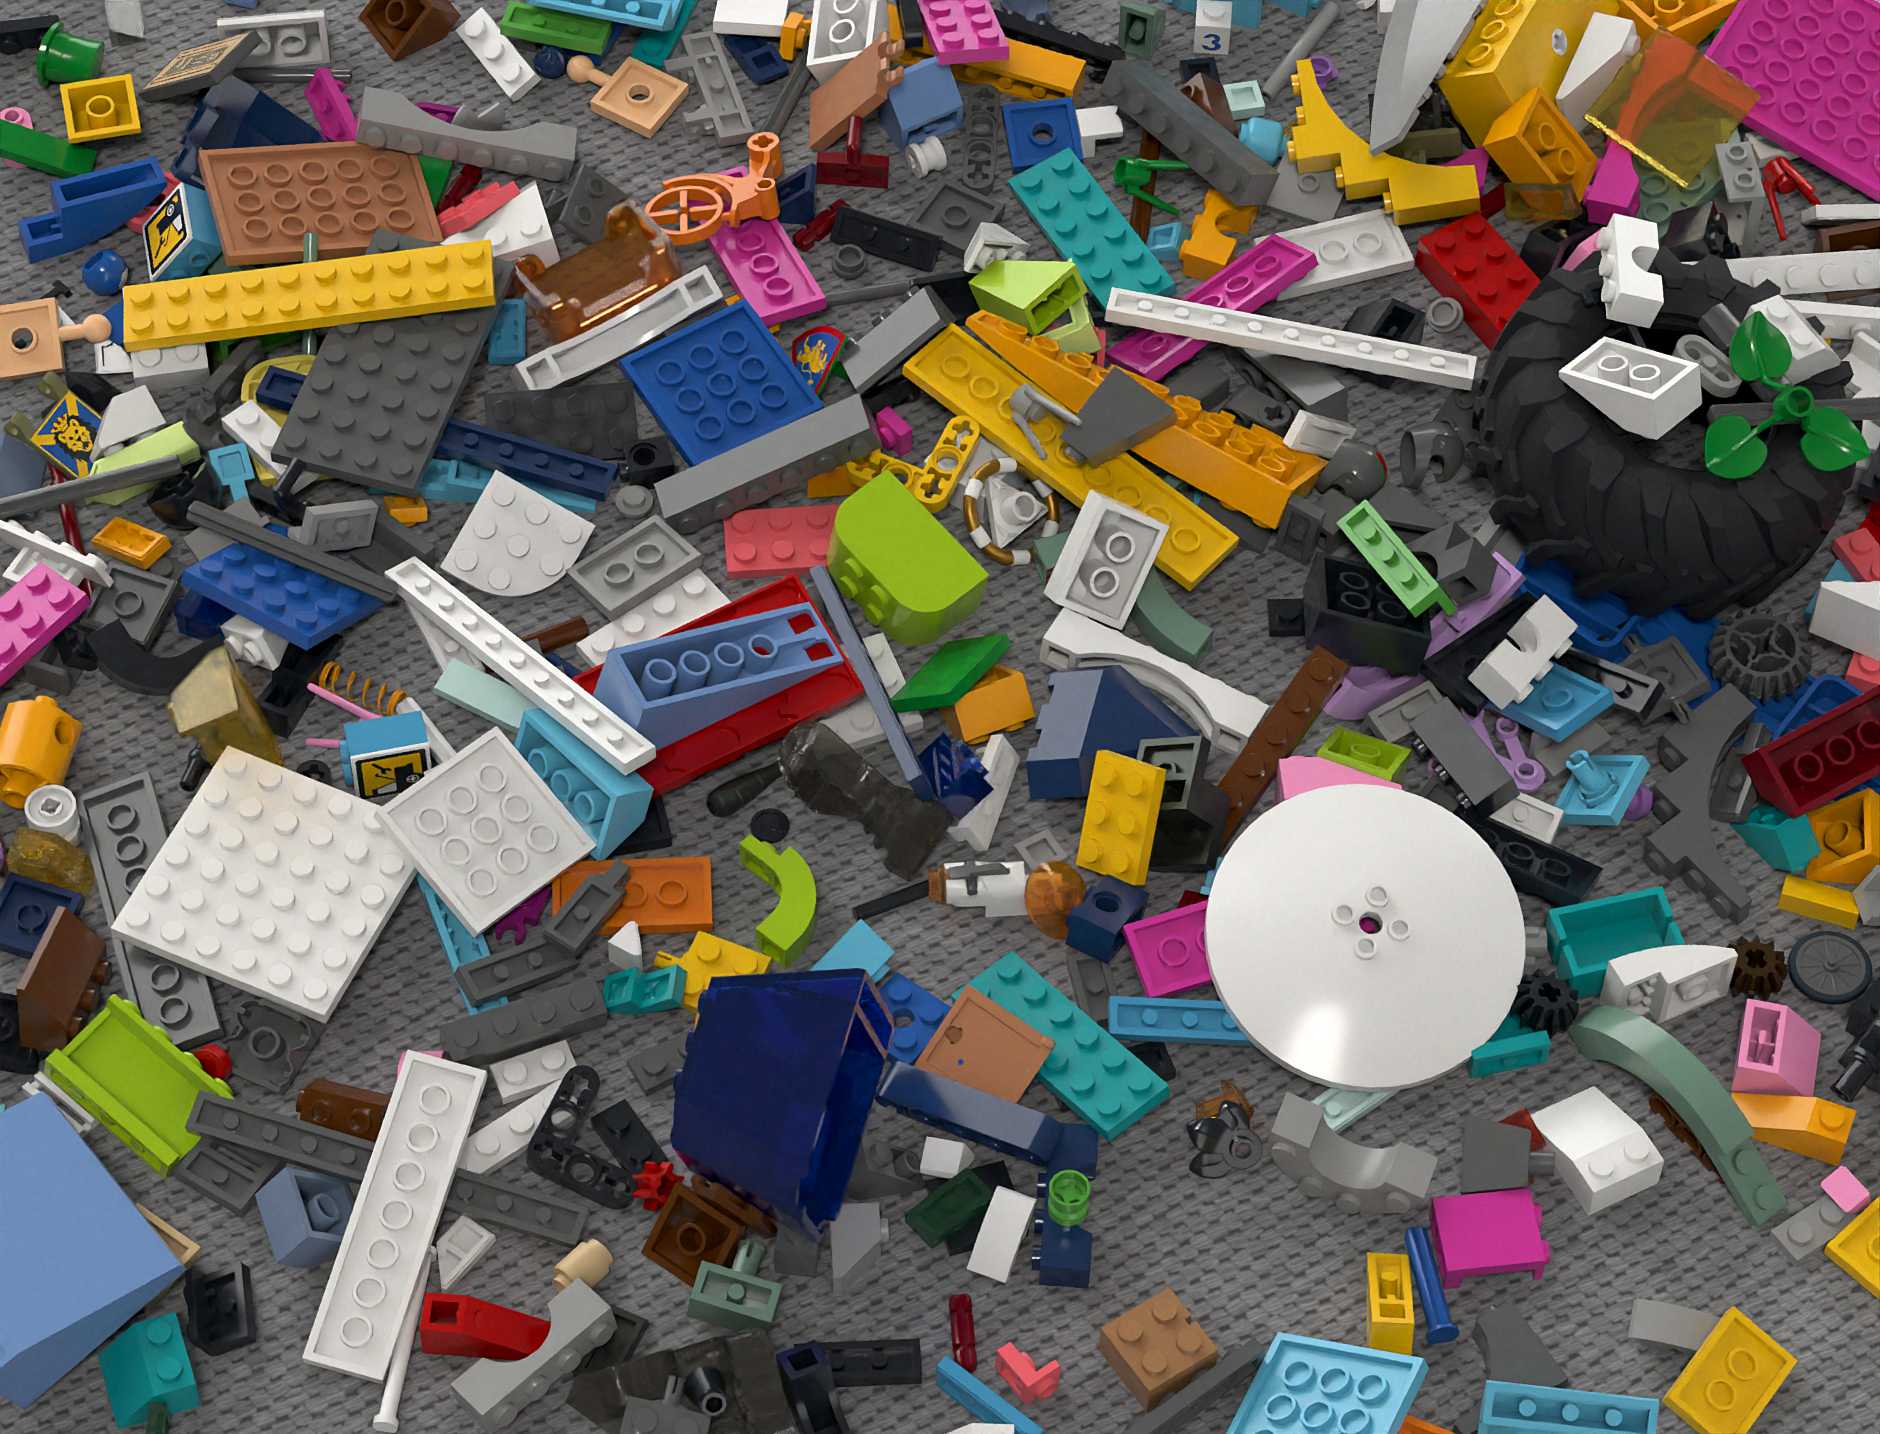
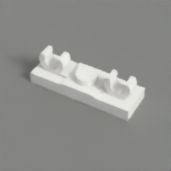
M1003 734L991 735L987 747L976 749L975 753L982 760L981 764L970 766V770L975 776L969 787L966 805L964 809H957L953 812V816L959 822L958 826H951L947 829V832L954 840L958 842L967 840L976 851L988 850L1020 761L1019 755Z

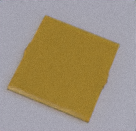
M1659 25L1630 61H1626L1618 69L1613 81L1588 109L1583 119L1686 190L1715 155L1714 144L1728 143L1732 133L1763 95L1667 28Z

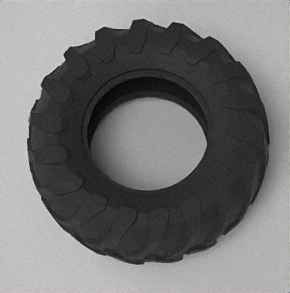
M1659 246V250L1647 272L1662 276L1664 303L1650 329L1641 326L1636 327L1647 349L1653 348L1656 352L1672 356L1678 340L1685 335L1703 337L1715 346L1698 326L1701 317L1713 306L1722 303L1742 323L1750 306L1780 295L1781 288L1768 278L1755 288L1734 279L1726 260L1712 254L1707 255L1695 265L1681 263L1666 246ZM1601 250L1593 251L1572 271L1558 268L1549 273L1509 318L1494 348L1489 354L1481 376L1479 389L1484 392L1483 396L1475 398L1472 428L1480 432L1481 446L1477 447L1472 455L1473 476L1486 478L1491 482L1497 500L1489 510L1494 524L1514 523L1530 541L1524 557L1535 568L1553 560L1557 565L1573 574L1576 594L1589 601L1605 591L1622 595L1634 615L1652 618L1671 605L1677 604L1694 619H1711L1734 601L1748 607L1764 601L1787 579H1790L1805 566L1825 540L1843 509L1847 497L1842 492L1851 488L1856 471V462L1832 472H1824L1812 467L1801 452L1800 441L1806 432L1801 429L1800 424L1771 425L1759 433L1756 437L1761 439L1767 447L1768 454L1765 462L1753 474L1738 479H1723L1708 471L1671 467L1636 452L1622 442L1606 426L1593 404L1559 378V370L1604 336L1633 345L1623 324L1616 325L1614 320L1606 319L1605 302L1601 301L1602 291L1590 293L1596 306L1585 308L1581 297L1584 287L1590 283L1601 282L1603 278L1599 274V265L1602 258ZM1816 316L1806 318L1821 336L1825 326ZM1841 361L1839 366L1819 372L1804 381L1794 384V386L1807 388L1812 393L1814 400L1846 398L1844 387L1851 381L1854 373L1849 361ZM1743 380L1736 394L1727 398L1714 396L1701 386L1702 405L1695 409L1694 412L1708 422L1706 414L1711 405L1761 403L1763 401L1747 382ZM1863 420L1852 421L1860 433H1862Z

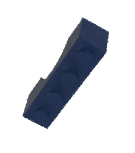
M1061 1123L1065 1127V1132L1047 1165V1172L1038 1173L1037 1198H1045L1044 1209H1036L1034 1234H1042V1245H1033L1031 1270L1040 1271L1039 1285L1089 1288L1092 1233L1077 1225L1069 1227L1054 1222L1049 1216L1047 1209L1050 1181L1057 1173L1065 1170H1075L1082 1173L1088 1181L1095 1180L1099 1133L1087 1124Z

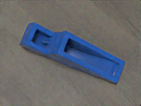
M156 156L51 182L53 212L18 221L19 238L30 264L78 250L104 237L141 212L167 187V181Z

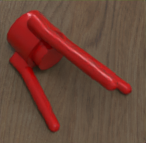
M1780 156L1769 161L1764 167L1763 174L1766 180L1762 182V185L1769 200L1779 238L1785 241L1787 236L1775 191L1781 194H1788L1797 188L1813 206L1823 204L1814 195L1815 188L1792 166L1786 157Z

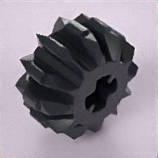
M1538 968L1532 976L1525 974L1521 978L1520 985H1517L1518 992L1512 1003L1511 1017L1521 1019L1519 1022L1520 1029L1529 1027L1533 1029V1033L1546 1030L1549 1039L1556 1035L1557 1032L1564 1034L1570 1028L1579 1012V1004L1577 1003L1578 991L1569 989V979H1557L1555 970L1546 976Z

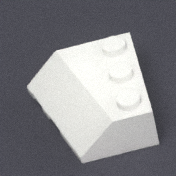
M535 180L519 189L521 192L519 195L470 228L448 236L440 243L442 245L491 239L494 258L516 263L514 279L562 265Z

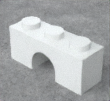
M1614 213L1608 226L1601 228L1597 239V248L1601 249L1602 255L1599 274L1603 276L1604 280L1601 301L1605 302L1606 319L1650 329L1664 303L1662 276L1647 272L1659 250L1657 223Z
M1544 594L1507 633L1519 645L1521 651L1515 648L1507 639H1504L1487 655L1468 679L1501 710L1512 700L1519 704L1534 689L1529 682L1533 678L1538 682L1554 666L1549 659L1552 656L1556 659L1560 658L1573 644L1568 637L1575 631L1578 625Z

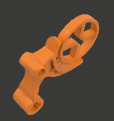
M762 132L749 138L747 146L750 172L745 177L734 178L721 174H694L663 181L662 189L664 192L655 196L644 210V219L649 235L661 243L687 245L709 238L721 228L724 221L730 222L731 228H738L741 220L750 217L760 216V218L765 220L778 217L780 207L775 178L779 177L784 171L778 136L774 133ZM722 199L731 205L730 212H724ZM689 200L704 201L711 205L689 209ZM680 201L682 214L680 218L678 210L660 211L662 208ZM690 213L692 221L710 220L701 226L689 229L687 216ZM680 222V231L662 229L657 225Z

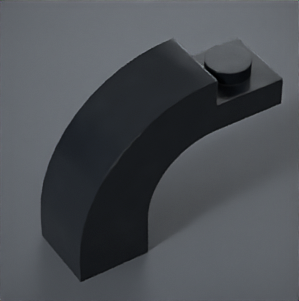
M120 618L85 636L83 646L95 665L111 681L129 691L148 696L173 695L198 686L200 677L196 670L200 669L204 673L222 662L220 656L224 654L226 649L224 642L219 634L180 655L172 657L154 656L143 651L134 643Z
M815 1339L776 1354L784 1392L799 1434H852L836 1394L830 1363Z

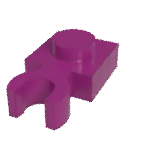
M542 888L508 913L505 918L501 919L495 927L496 939L501 940L506 931L514 930L517 932L514 938L515 946L523 944L526 939L525 925L530 924L537 927L552 896L551 888Z

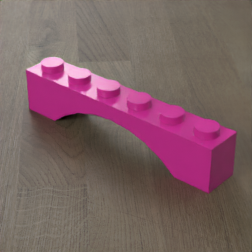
M1655 39L1650 52H1644L1640 65L1641 73L1638 78H1633L1631 82L1629 101L1627 105L1622 104L1620 107L1617 129L1609 133L1606 143L1607 152L1604 158L1598 159L1594 173L1595 180L1592 185H1587L1584 192L1583 206H1587L1588 222L1608 226L1614 213L1633 218L1636 217L1641 205L1640 183L1632 165L1636 144L1645 128L1658 114L1671 104L1687 96L1688 92L1683 87L1697 66L1695 46Z

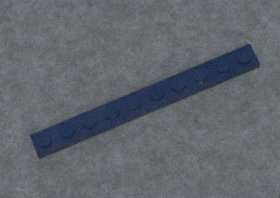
M270 365L255 392L256 401L290 412L306 379V375ZM450 417L435 450V454L490 470H497L504 474L601 502H606L619 475L617 464Z

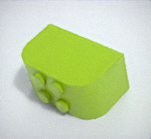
M888 468L845 499L837 510L826 556L828 569L837 581L841 592L847 598H853L863 608L864 615L868 621L875 626L879 625L893 640L906 645H924L934 642L980 608L989 574Z

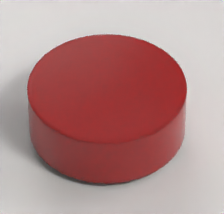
M205 1045L193 1054L200 1061L202 1070L212 1079L219 1078L222 1081H226L230 1077L232 1072L231 1060L220 1047Z

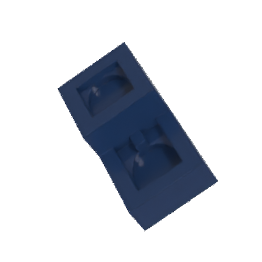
M731 34L724 37V45L745 75L757 86L789 73L788 66L774 44H767L763 36Z

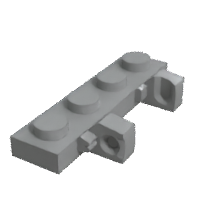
M711 30L681 36L680 46L683 54L674 59L663 60L662 72L683 82L688 80L689 84L695 83L703 103L696 112H682L681 124L685 136L704 132L706 135L714 134L719 147L747 143L749 138L754 135V130L716 33Z

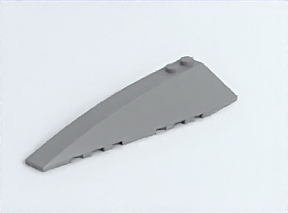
M1396 0L1385 35L1376 80L1369 149L1373 157L1403 141L1420 113L1417 108L1428 100L1433 92L1429 85L1433 82L1434 78L1437 80L1445 73L1447 68L1443 64L1446 57L1448 60L1454 58L1476 22L1473 18L1485 8L1488 0Z

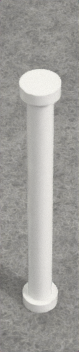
M432 1245L392 1357L380 1412L374 1416L372 1427L377 1431L395 1433L398 1429L399 1420L396 1418L399 1401L431 1262L436 1261L438 1250Z

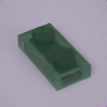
M966 1167L906 1212L905 1222L933 1249L990 1205L994 1193Z

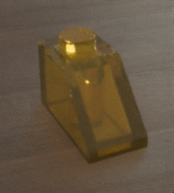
M18 827L6 857L9 873L13 872L83 894L85 898H88L96 878L90 856L58 834Z

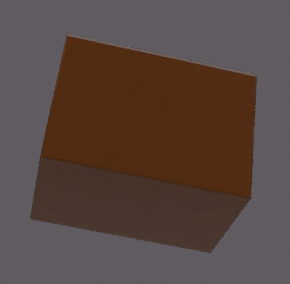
M1880 219L1818 229L1813 253L1880 249ZM1880 288L1824 293L1828 301L1880 293Z
M676 1182L641 1253L693 1288L702 1260L729 1269L732 1268L738 1243L740 1240H746L745 1225L696 1195L693 1190L681 1182Z

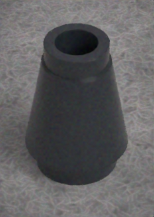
M707 1366L693 1370L684 1384L686 1397L708 1416L715 1417L722 1414L727 1405L726 1381L723 1374L716 1368Z

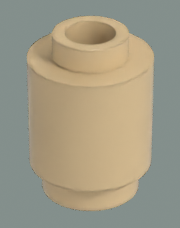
M590 1239L587 1243L581 1242L552 1269L554 1277L552 1284L557 1292L560 1293L579 1277L592 1289L609 1274V1267L614 1263L613 1257L607 1248L595 1239Z

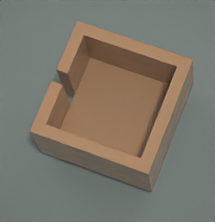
M1170 1287L1100 1328V1353L1146 1413L1156 1408L1161 1399L1173 1390L1179 1392L1188 1386L1192 1377L1204 1367L1211 1369L1217 1363L1218 1348L1197 1322L1190 1325L1191 1314Z

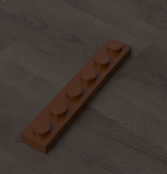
M1319 645L1314 648L1217 786L1231 796L1218 857L1276 777L1279 759H1287L1291 756L1351 670L1347 663Z

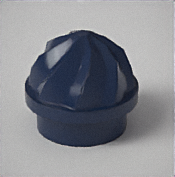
M544 45L542 50L537 51L533 60L535 70L547 79H556L562 76L569 62L564 50L553 45Z

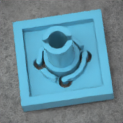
M1586 750L1574 752L1569 756L1571 761H1566V767L1572 774L1554 807L1566 811L1561 824L1618 826L1651 765L1643 755H1589Z

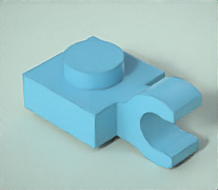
M245 442L208 451L210 463L221 479L222 488L229 487L232 503H235L243 496H246L250 502L244 482L254 480L255 476Z

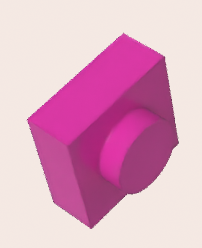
M889 406L877 413V430L883 448L887 450L892 449L899 457L912 450V428Z

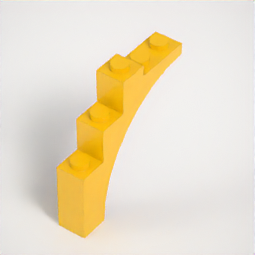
M1311 59L1296 61L1298 74L1291 75L1294 96L1301 95L1302 106L1296 107L1298 126L1292 127L1293 140L1287 141L1289 162H1297L1299 175L1306 172L1313 173L1335 169L1337 188H1345L1346 200L1383 195L1385 213H1393L1394 226L1468 215L1477 210L1481 213L1475 165L1444 167L1418 164L1391 156L1385 152L1373 157L1369 152L1370 144L1347 128L1329 107L1317 84Z

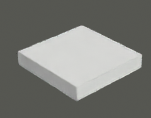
M718 0L713 20V32L781 37L782 25L787 19L789 0Z
M1880 204L1815 205L1801 211V221L1804 226L1845 225L1880 219Z

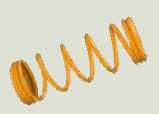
M333 661L328 662L319 677V687L326 690L332 688L333 694L337 696L343 693H336L334 691V682L338 679L341 668L340 664L337 665ZM332 667V672L329 680H331V686L328 688V686L325 685V681L327 674ZM356 671L351 673L347 683V697L350 702L358 700V698L351 699L349 696V688L355 679ZM371 677L367 678L362 693V702L365 708L373 707V705L367 706L365 704V693L371 684ZM385 683L379 692L377 700L378 710L381 715L393 716L395 715V713L393 714L394 707L399 701L400 703L407 698V694L400 689L394 691L388 702L387 712H382L380 700L387 688Z

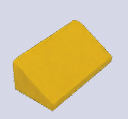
M1786 875L1777 908L1849 929H1855L1859 910L1852 892Z

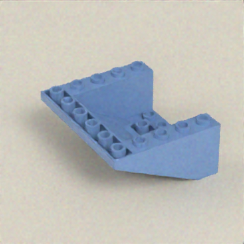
M44 1091L0 1113V1394L25 1410L187 1270L51 1097Z

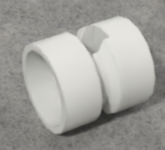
M45 785L35 789L25 802V815L32 844L36 850L49 856L64 855L72 851L79 844L82 837L75 797L71 791L59 785Z

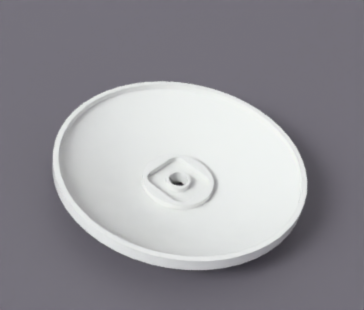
M1346 784L1318 788L1294 796L1265 812L1248 826L1225 855L1216 873L1205 913L1204 940L1210 975L1220 1000L1241 1032L1265 1055L1287 1070L1307 1080L1347 1091L1391 1092L1413 1088L1449 1074L1466 1063L1472 1055L1471 1051L1487 1043L1506 1018L1517 995V985H1520L1525 961L1526 937L1519 899L1510 877L1489 845L1464 821L1442 806L1421 796L1379 785ZM1364 917L1374 918L1380 924L1381 930L1376 934L1365 933L1360 928L1359 920Z

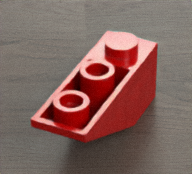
M425 1292L420 1323L422 1351L424 1354L518 1361L530 1356L542 1346L549 1334L551 1322L467 1295Z

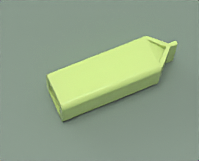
M180 421L95 461L89 476L174 454L178 455L181 464H184L191 459L200 457L199 446L187 435L182 426L183 422ZM175 476L85 498V502L89 504L95 501L118 505L155 487L161 480L164 483Z

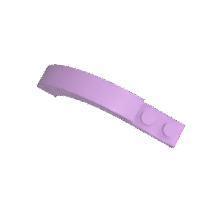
M1495 551L1492 556L1498 561L1490 592L1463 606H1459L1452 599L1451 601L1458 610L1449 617L1442 609L1430 621L1432 640L1424 660L1496 613L1527 578ZM1370 665L1351 667L1350 672L1323 710L1332 717L1342 720L1362 719L1370 711L1428 681V679L1420 671L1418 676L1414 677L1406 674L1395 675L1386 669Z

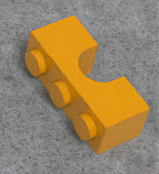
M1209 188L1203 204L1205 210L1203 214L1197 213L1191 228V234L1193 235L1190 240L1185 239L1179 252V260L1183 261L1182 274L1202 281H1207L1235 261L1237 239L1227 237L1221 233L1233 231L1248 235L1260 208V205L1237 206L1216 188Z

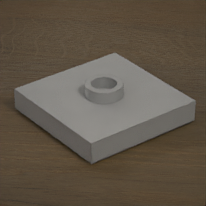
M1286 147L1277 169L1280 175L1267 203L1263 205V210L1310 225L1335 220L1346 195L1344 187L1337 188L1335 169L1313 173L1306 172L1299 175L1297 162H1289L1288 149Z

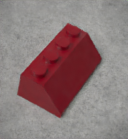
M1880 685L1740 759L1759 794L1794 820L1879 775Z

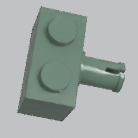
M740 1240L731 1269L702 1260L690 1296L686 1316L767 1340L778 1305L782 1284L755 1277L765 1249L761 1244L755 1242L751 1256L747 1257L751 1240Z

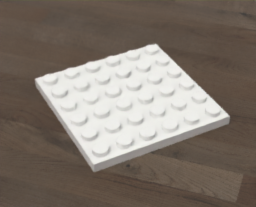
M227 745L110 929L112 936L326 1024L418 870L374 819L375 812L381 806Z

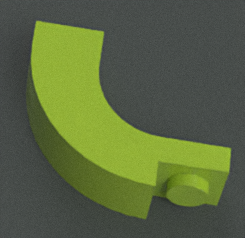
M749 834L739 843L740 864L773 888L780 898L776 909L756 927V948L765 955L772 957L775 963L786 970L805 951L815 930V881L805 860L791 846L781 855H778L771 844L765 841L760 842Z

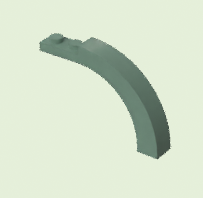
M1171 473L1165 479L1160 477L1182 495L1191 486V484ZM1152 564L1129 615L1144 638L1159 653L1178 662H1183L1196 670L1211 650L1214 629L1196 620L1173 600L1160 581L1154 564Z
M1594 1005L1573 1020L1568 1031L1587 1060L1598 1059L1608 1061L1628 1070L1659 1093L1682 1117L1706 1150L1746 1220L1752 1226L1761 1225L1788 1205L1783 1193L1750 1139L1755 1134V1131L1747 1118L1716 1077L1683 1044L1645 1017L1618 1006Z

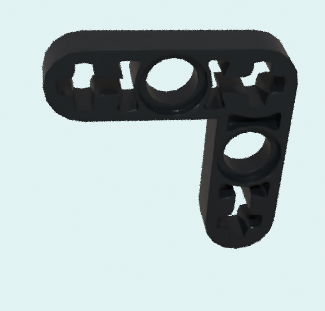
M585 1065L574 1066L565 1074L528 1144L526 1152L527 1165L534 1173L600 1205L615 1210L625 1209L631 1206L636 1199L632 1194L638 1190V1184L633 1175L606 1160L572 1145L598 1096L600 1079L594 1069ZM584 1078L588 1080L587 1087L590 1090H582L576 1105L570 1101L575 1087L573 1082L579 1083ZM558 1111H567L572 1114L575 1123L569 1129L562 1130L554 1126L551 1117ZM545 1147H549L552 1149L551 1156L554 1159L547 1158L544 1163L538 1161L537 1151L542 1152ZM565 1154L570 1157L566 1160L563 1173L557 1170ZM577 1163H585L592 1168L594 1175L586 1182H579L571 1176L570 1169ZM603 1172L606 1176L599 1191L594 1188L598 1184L600 1173ZM619 1182L626 1185L625 1192L629 1195L622 1193L619 1198L613 1197V1189L610 1186L616 1187Z

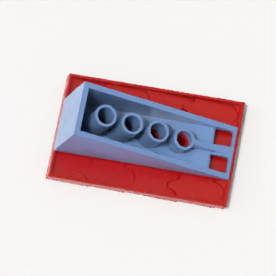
M796 572L655 639L610 649L604 663L571 678L572 681L655 745L656 758L634 770L654 788L651 799L690 783L692 778L738 759L741 754L802 729L805 724L849 706L853 700L862 697L865 690Z

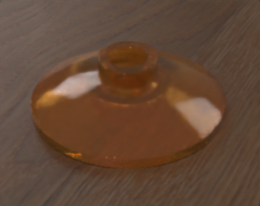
M1048 861L1038 865L1028 876L1024 892L1026 909L1034 925L1046 936L1059 940L1067 939L1069 928L1065 926L1067 916L1074 905L1080 906L1083 903L1084 896L1088 890L1080 874L1066 863Z

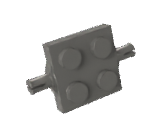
M1629 634L1631 640L1626 636L1623 640V645L1630 652V655L1617 665L1659 680L1666 688L1646 720L1638 718L1644 726L1671 711L1675 713L1681 724H1688L1686 717L1692 722L1695 713L1686 703L1712 689L1707 677L1677 637L1672 635L1657 644L1643 646L1637 635Z
M668 1376L663 1400L649 1401L633 1396L628 1397L619 1434H708L711 1416L690 1411L681 1405L680 1400L686 1380L678 1378L676 1390L673 1394L672 1391L676 1377Z

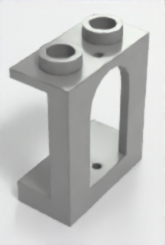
M1746 141L1714 144L1725 190H1720L1708 202L1713 201L1718 213L1722 212L1725 215L1730 240L1732 243H1737L1740 252L1753 251L1766 196L1751 143ZM1743 201H1750L1747 214Z

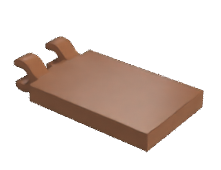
M887 30L881 32L873 43L811 93L809 148L816 152H823L848 131L849 118L851 116L857 115L862 117V119L887 99V91L891 87L903 81V66L900 65L896 70L889 71V62L899 58L904 53L903 39H899L894 44H889L890 32Z

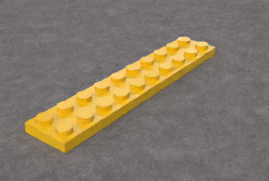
M491 239L124 286L123 343L126 352L496 305Z
M954 323L949 324L903 365L902 374L957 416L966 415L976 421L983 436L1080 509H1082L1090 489L1123 502L1170 526L1153 564L1187 590L1191 591L1238 546L1239 537L1125 451L1095 468L1090 467L1085 462L1079 466L1063 454L1062 451L1065 448L1059 438L1068 425L1048 411L1038 422L1027 421L1047 454V458L1042 460L1020 426L1011 419V415L1015 412L1009 406L1011 396L1021 385L1029 383L1044 397L1070 413L1072 412Z

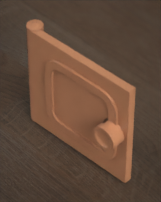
M967 984L921 1053L914 1067L1017 1104L1057 1043L1052 1037L1044 1036L986 995ZM959 1059L963 1060L962 1065L958 1064Z

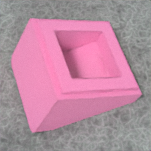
M1841 1165L1820 1184L1822 1189L1845 1213H1860L1871 1204L1870 1193L1845 1166Z

